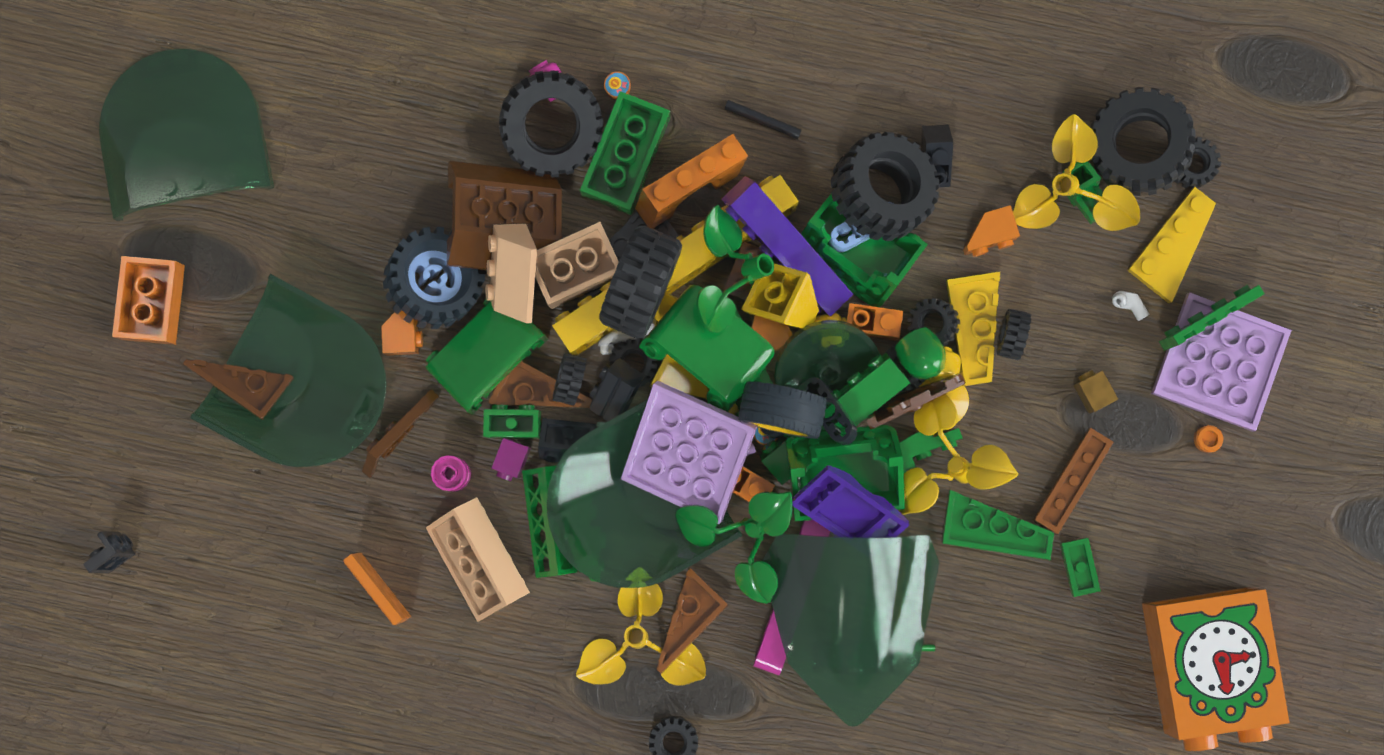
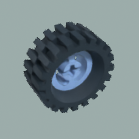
M430 227L422 228L419 234H417L416 230L410 233L406 240L403 238L398 244L384 269L383 275H386V278L383 281V289L389 288L386 294L388 303L394 300L396 303L393 307L394 312L397 315L401 311L405 312L407 315L403 320L409 324L413 318L418 320L416 327L424 328L428 323L431 324V329H439L442 324L445 327L451 326L456 320H461L467 314L483 291L481 286L485 282V274H480L483 269L447 266V239L452 234V230L446 235L444 234V227H436L433 233L430 232ZM442 269L446 272L441 275L437 282L432 281L423 291L419 288L425 284L428 278L433 279ZM415 272L420 275L418 285L415 281ZM447 275L450 281V288L445 284L447 282Z

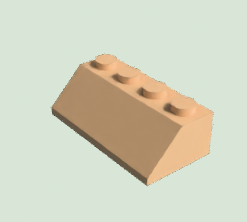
M478 498L452 509L426 527L477 622L530 593Z

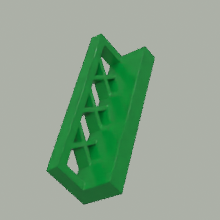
M564 465L523 470L536 578L577 573L575 548L570 529L569 502ZM538 474L539 486L537 489L533 484L532 475ZM538 502L542 505L541 516L537 513L536 506ZM542 529L546 535V540L544 543L540 539V532ZM545 556L549 559L550 571H544L543 559Z

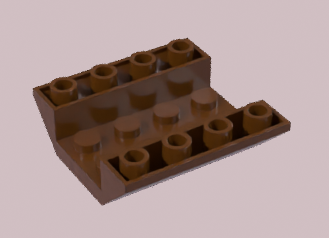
M456 161L448 162V188L453 189L452 234L447 239V266L487 270V260H491L492 252H489L488 237L493 235V225L526 224L537 250L562 239V189L556 177L546 174L542 177L535 175V172L531 170L526 171L524 169Z

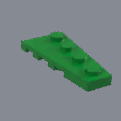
M1247 284L1233 292L1235 298L1228 302L1223 298L1210 306L1212 311L1203 315L1202 311L1188 318L1189 324L1180 329L1179 325H1176L1165 331L1164 335L1166 337L1158 342L1164 351L1179 346L1187 339L1204 331L1205 327L1221 321L1228 316L1227 314L1241 309L1265 293L1260 285L1250 288Z
M948 491L942 544L1051 560L1053 532L963 496L955 491Z

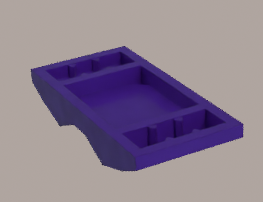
M829 465L792 497L793 507L871 559L909 526V521L884 497L872 494L863 488L851 474Z

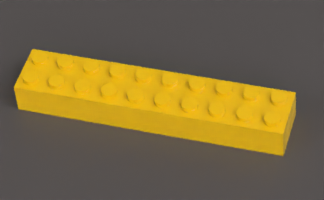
M771 175L759 183L762 191L785 217L796 211L799 201L781 175L773 178ZM726 205V206L722 207L721 209L726 213L725 209H726L728 206ZM705 220L692 227V233L687 237L683 238L680 235L676 238L681 242L682 250L664 296L673 293L729 256L727 253L722 257H717L708 249L703 235ZM738 220L737 224L742 232V243H748L751 239L742 230L745 225ZM610 282L600 289L602 293L592 298L590 295L577 304L579 308L572 313L567 310L555 318L557 323L552 326L572 355L578 356L599 342L602 337L615 330L603 325L599 320L601 307Z

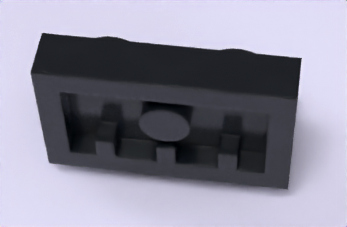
M543 418L538 444L539 459L550 463L561 461L570 462L577 466L591 465L593 463L596 424Z
M101 531L97 536L106 548L100 547L89 555L90 559L83 565L89 573L109 574L135 555L131 548L133 543L124 533Z

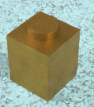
M1092 369L1079 376L1080 382L1073 385L1088 413L1096 412L1118 400L1103 371L1094 373Z

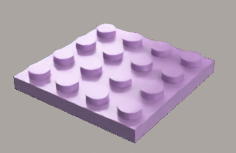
M1192 293L1186 294L1176 325H1179L1181 329L1189 324L1187 319L1200 311H1202L1203 315L1212 311L1210 306L1215 302ZM1237 310L1227 314L1228 316L1221 321L1205 327L1204 331L1192 336L1179 346L1166 350L1151 394L1253 432L1257 430L1291 330Z
M656 381L653 384L621 480L680 507L686 505L707 507L717 515L718 524H720L758 425L739 421V417Z

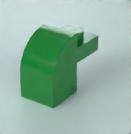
M1089 161L1085 163L1077 162L1071 174L1079 180V188L1102 197L1103 191L1099 187L1101 177ZM1077 193L1067 196L1073 207L1077 206L1090 225L1095 222L1093 209L1099 202L1098 200Z

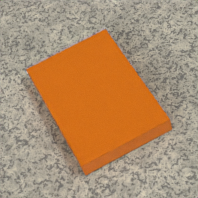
M362 553L350 554L344 559L345 565L393 625L403 623L411 617Z

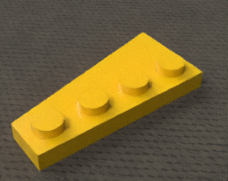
M1196 187L1192 188L1127 271L1167 303H1172L1216 203Z
M1000 272L946 281L949 303L958 312L957 319L960 320V324H957L959 332L955 333L958 355L961 359V372L966 381L963 386L992 382Z

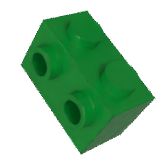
M491 405V409H484L483 437L540 438L541 411L535 410V405H519V410H508V405Z

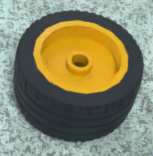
M753 381L746 383L740 404L739 421L758 425V428L778 433L818 439L825 416L826 398L780 385Z

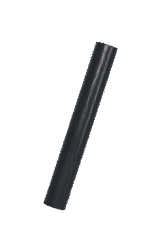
M730 100L727 101L724 109L795 139L799 138L802 129Z

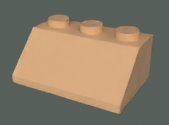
M601 222L537 250L535 278L551 309L604 286L612 280L619 261Z
M526 224L493 225V235L488 237L489 252H492L491 260H487V274L490 276V284H486V300L491 301L494 311L524 323H532L537 248Z

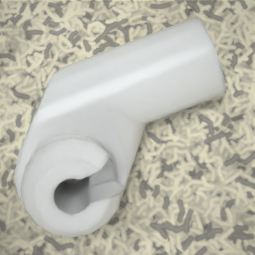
M1118 291L1113 295V305L1117 308L1131 310L1138 321L1150 315L1136 293Z
M612 330L599 340L600 353L602 355L612 354L614 344L621 341L626 342V339L635 340L636 338L620 331Z

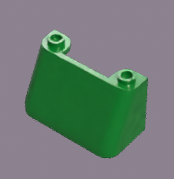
M830 194L807 223L801 235L854 295L870 306L881 307L928 244L918 235L908 233L902 238H895L891 241H884L882 238L879 240L869 239L845 252H837L829 245V241L832 238L830 234L836 226L844 223L846 218L843 214L840 215L836 209L838 203L833 201L832 194ZM850 231L849 234L842 237L838 235L836 240L845 243L847 238L852 235V232Z
M695 284L690 285L643 339L639 348L652 359L662 360L668 354L710 389L706 395L708 404L729 412L744 394L743 391L746 383L749 381L754 382L774 357V348L765 338L736 315L733 322L726 329L715 333L707 331L699 317L696 303L697 296L703 288Z
M490 300L484 301L485 307L440 352L435 350L426 359L428 363L426 370L472 415L482 406L480 404L483 401L481 397L483 396L487 399L490 396L489 393L526 356L529 357L532 354L529 350L530 348L533 350L536 347L540 348L549 340L533 322L524 323L494 311Z
M880 425L874 429H870L869 426L858 427L856 439L849 445L837 443L829 436L827 431L820 432L818 439L791 436L787 440L786 446L792 497L829 465L851 474L863 488L872 494L884 497L897 510L905 509L903 454L895 428L888 425ZM840 429V435L845 436V429ZM793 507L795 521L812 520Z

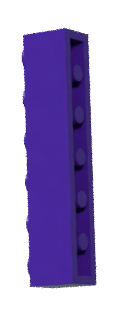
M746 176L743 177L722 198V201L728 206L725 209L726 213L734 221L740 220L745 225L742 228L743 232L751 240L757 239L762 244L759 249L763 254H767L771 258L773 257L778 262V265L807 272L810 275L819 309L818 314L822 311L828 316H832L853 295L753 180Z

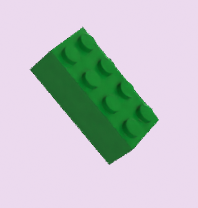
M620 91L602 134L601 142L598 144L597 151L593 156L581 186V195L632 215L670 121V110Z

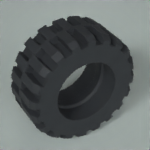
M551 70V72L539 71L531 76H525L520 79L518 84L513 85L502 103L499 129L504 148L507 149L509 156L514 162L517 161L521 168L526 171L531 170L535 172V175L543 177L546 174L551 175V177H559V174L562 173L567 175L573 173L577 167L580 166L582 168L587 164L590 156H594L597 151L596 147L602 138L603 118L595 96L582 81L577 80L568 73L563 74L559 71ZM547 98L559 99L571 107L576 117V130L573 137L565 145L554 149L543 148L535 144L528 136L525 128V119L529 109L536 102Z
M1136 87L1135 92L1130 94L1127 90L1119 92V98L1115 100L1111 97L1105 102L1106 107L1104 109L1099 108L1095 114L1096 120L1090 126L1096 134L1098 141L1097 151L1091 158L1098 175H1102L1106 184L1123 186L1131 191L1134 196H1140L1141 192H1148V195L1157 194V190L1163 188L1165 191L1172 187L1173 181H1179L1184 176L1185 169H1189L1192 163V156L1195 151V129L1191 114L1186 113V106L1181 101L1175 102L1174 95L1167 92L1164 96L1160 94V89L1151 88V92H1144L1143 87ZM1136 121H1151L1163 127L1168 135V147L1165 153L1158 159L1144 164L1132 163L1123 159L1116 149V138L1125 126Z
M879 132L871 133L868 137L864 136L858 140L835 165L833 170L834 176L831 178V188H835L831 194L833 201L838 203L836 207L838 213L845 216V222L850 227L853 225L857 228L856 232L863 236L867 233L869 238L874 240L882 238L884 241H891L895 238L906 236L932 214L935 209L934 204L938 202L939 192L936 191L940 188L939 179L935 178L937 171L934 164H930L929 155L926 152L923 153L916 142L910 143L907 141V137L900 134L895 137L893 132H884L882 135ZM869 169L883 171L896 182L901 194L900 205L889 203L877 195L869 181Z
M645 225L637 226L625 247L605 295L599 314V320L603 325L636 339L644 338L661 304L680 256L682 244L678 239Z

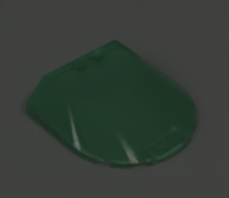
M165 50L136 62L112 86L101 111L99 137L114 220L121 221L124 216L138 210L226 191L250 188L274 189L257 101L247 82L225 61L198 50Z
M270 274L260 303L226 364L282 375L289 374L294 377V380L263 420L214 386L190 418L272 462L292 467H310L327 464L355 450L364 442L376 426L386 397L387 382L384 363L371 336L354 319L279 277Z
M648 399L576 441L558 462L551 477L547 493L549 527L554 541L563 556L572 566L587 577L599 583L617 588H641L663 582L743 536L740 530L735 528L721 534L715 533V540L709 546L699 547L693 545L684 537L679 527L676 511L681 508L680 506L621 480ZM727 510L722 522L717 524L716 528H722L734 523Z

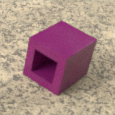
M503 438L491 469L497 470L496 476L505 480L512 481L513 477L520 479L531 448Z

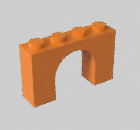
M734 134L643 188L635 209L646 225L653 229L671 218L677 206L701 187L711 182L714 188L718 189L737 177L748 155Z

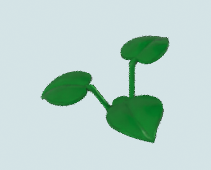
M719 205L714 206L706 217L703 229L705 243L711 253L717 257H722L728 253L732 258L745 259L741 267L744 279L732 285L723 293L717 286L704 287L697 296V311L701 322L707 331L714 333L726 329L734 320L736 307L734 302L727 298V296L747 282L752 284V288L757 279L769 276L774 271L773 260L767 254L753 257L751 253L741 254L734 252L742 244V232L737 222L725 213Z
M791 492L757 493L749 502L751 517L749 519L744 518L742 521L722 528H716L718 524L717 515L707 507L686 505L676 511V518L684 537L690 543L699 547L711 545L715 540V533L721 534L737 527L745 526L747 535L756 538V542L748 557V563L741 562L736 566L735 580L740 590L752 600L765 604L770 603L778 587L776 572L764 561L754 562V557L761 541L764 540L763 535L765 533L773 537L779 536L789 527L792 517Z

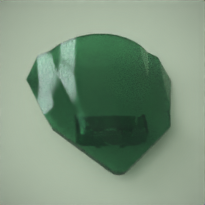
M782 534L776 536L762 561L768 563L775 570L778 578V587L771 602L788 664L845 724L852 727L858 726L900 686L920 663L925 629L940 564L930 535L873 538Z

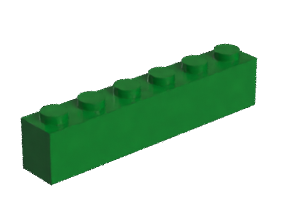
M887 353L883 356L877 355L868 363L869 367L861 374L859 372L853 374L846 381L847 385L840 391L838 389L832 391L855 426L910 384L907 377ZM833 404L826 407L825 418L831 417L834 414L835 406ZM839 422L835 424L839 429H846ZM822 425V427H821V428H822V429H821V432H822V431H826L825 428H824L823 425ZM784 434L777 442L772 440L767 443L761 450L763 453L760 454L762 463L781 485L790 480L786 443L793 435Z

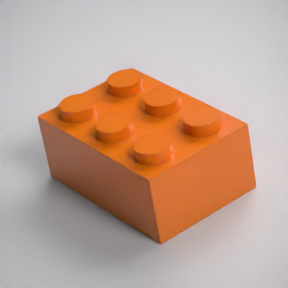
M121 256L112 337L127 341L176 345L185 265L172 260Z

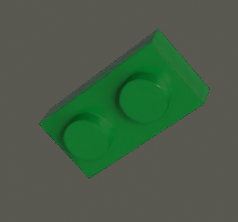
M1089 538L1060 543L1072 597L1100 592Z

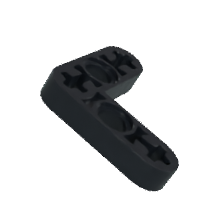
M809 378L796 389L814 393L813 388L818 387L817 391L820 396L826 398V407L831 404L835 406L834 414L831 417L823 418V427L834 441L841 445H849L857 436L855 424L829 386L819 378ZM839 422L842 426L846 428L845 436L840 435L841 430L837 425H835L836 423ZM761 429L764 434L773 439L784 435L783 433Z

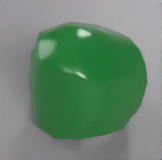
M926 327L907 334L895 346L896 355L900 363L916 379L936 377L945 368V349L939 338Z

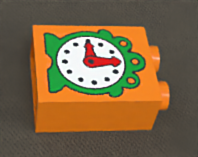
M1246 587L1142 603L1164 734L1177 740H1183L1185 751H1203L1218 747L1217 734L1237 731L1239 742H1261L1273 738L1271 726L1290 723L1266 589Z

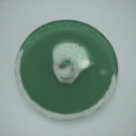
M839 320L814 322L795 332L781 348L774 370L775 385L796 389L809 378L816 377L825 382L831 391L835 389L840 391L847 385L846 381L853 374L864 372L869 367L868 363L874 357L880 355L871 338L855 325ZM814 387L813 394L820 396V394L817 391L818 387Z

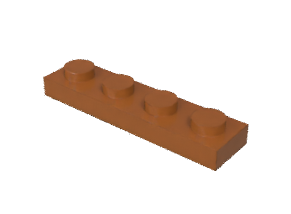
M1088 428L1033 520L1053 533L1059 534L1114 442L1094 429Z

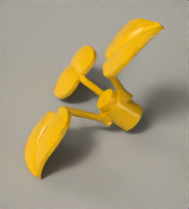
M1075 114L1069 116L1061 124L1053 139L1052 152L1056 161L1060 163L1070 162L1069 167L1064 170V173L1054 178L1052 182L1053 196H1051L1050 190L1043 185L1033 184L1023 189L1016 200L1013 211L1018 226L1031 229L1050 226L1057 220L1060 214V208L1054 202L1058 195L1071 196L1075 193L1099 201L1094 206L1093 216L1096 223L1103 229L1118 231L1136 226L1140 222L1138 202L1127 188L1120 185H1109L1104 189L1102 197L1079 188V180L1071 174V171L1074 169L1076 162L1085 163L1095 155L1098 147L1096 134L1079 116Z
M945 394L923 404L921 409L915 411L914 424L917 430L926 436H931L938 432L939 437L953 455L947 466L948 473H930L927 476L926 472L919 467L905 472V509L898 510L902 515L923 512L935 504L938 499L939 487L932 480L934 478L948 479L949 481L955 478L960 483H969L977 489H991L1001 486L1018 476V472L1007 454L995 445H984L978 448L972 455V463L960 457L943 433V430L951 429L956 425L958 416L955 404Z
M642 568L636 569L627 577L618 594V607L621 613L626 617L637 615L634 625L629 626L625 630V642H623L622 647L618 651L615 644L607 639H597L589 643L582 653L576 676L579 679L591 684H609L618 680L626 670V663L620 655L624 653L628 646L640 649L647 645L659 653L663 650L648 640L647 631L640 626L642 615L647 617L655 615L663 603L661 588ZM691 644L661 676L668 683L678 686L703 680L706 676V666L700 651L695 645Z

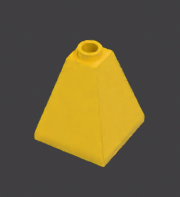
M774 264V271L771 275L757 279L754 282L741 309L756 316L808 330L815 323L819 312L810 275L807 272Z
M668 354L664 357L649 386L652 388L653 384L659 381L695 398L707 400L706 395L710 390Z

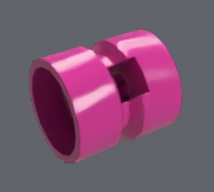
M447 455L435 461L431 469V477L438 488L455 492L467 486L471 478V470L465 460Z

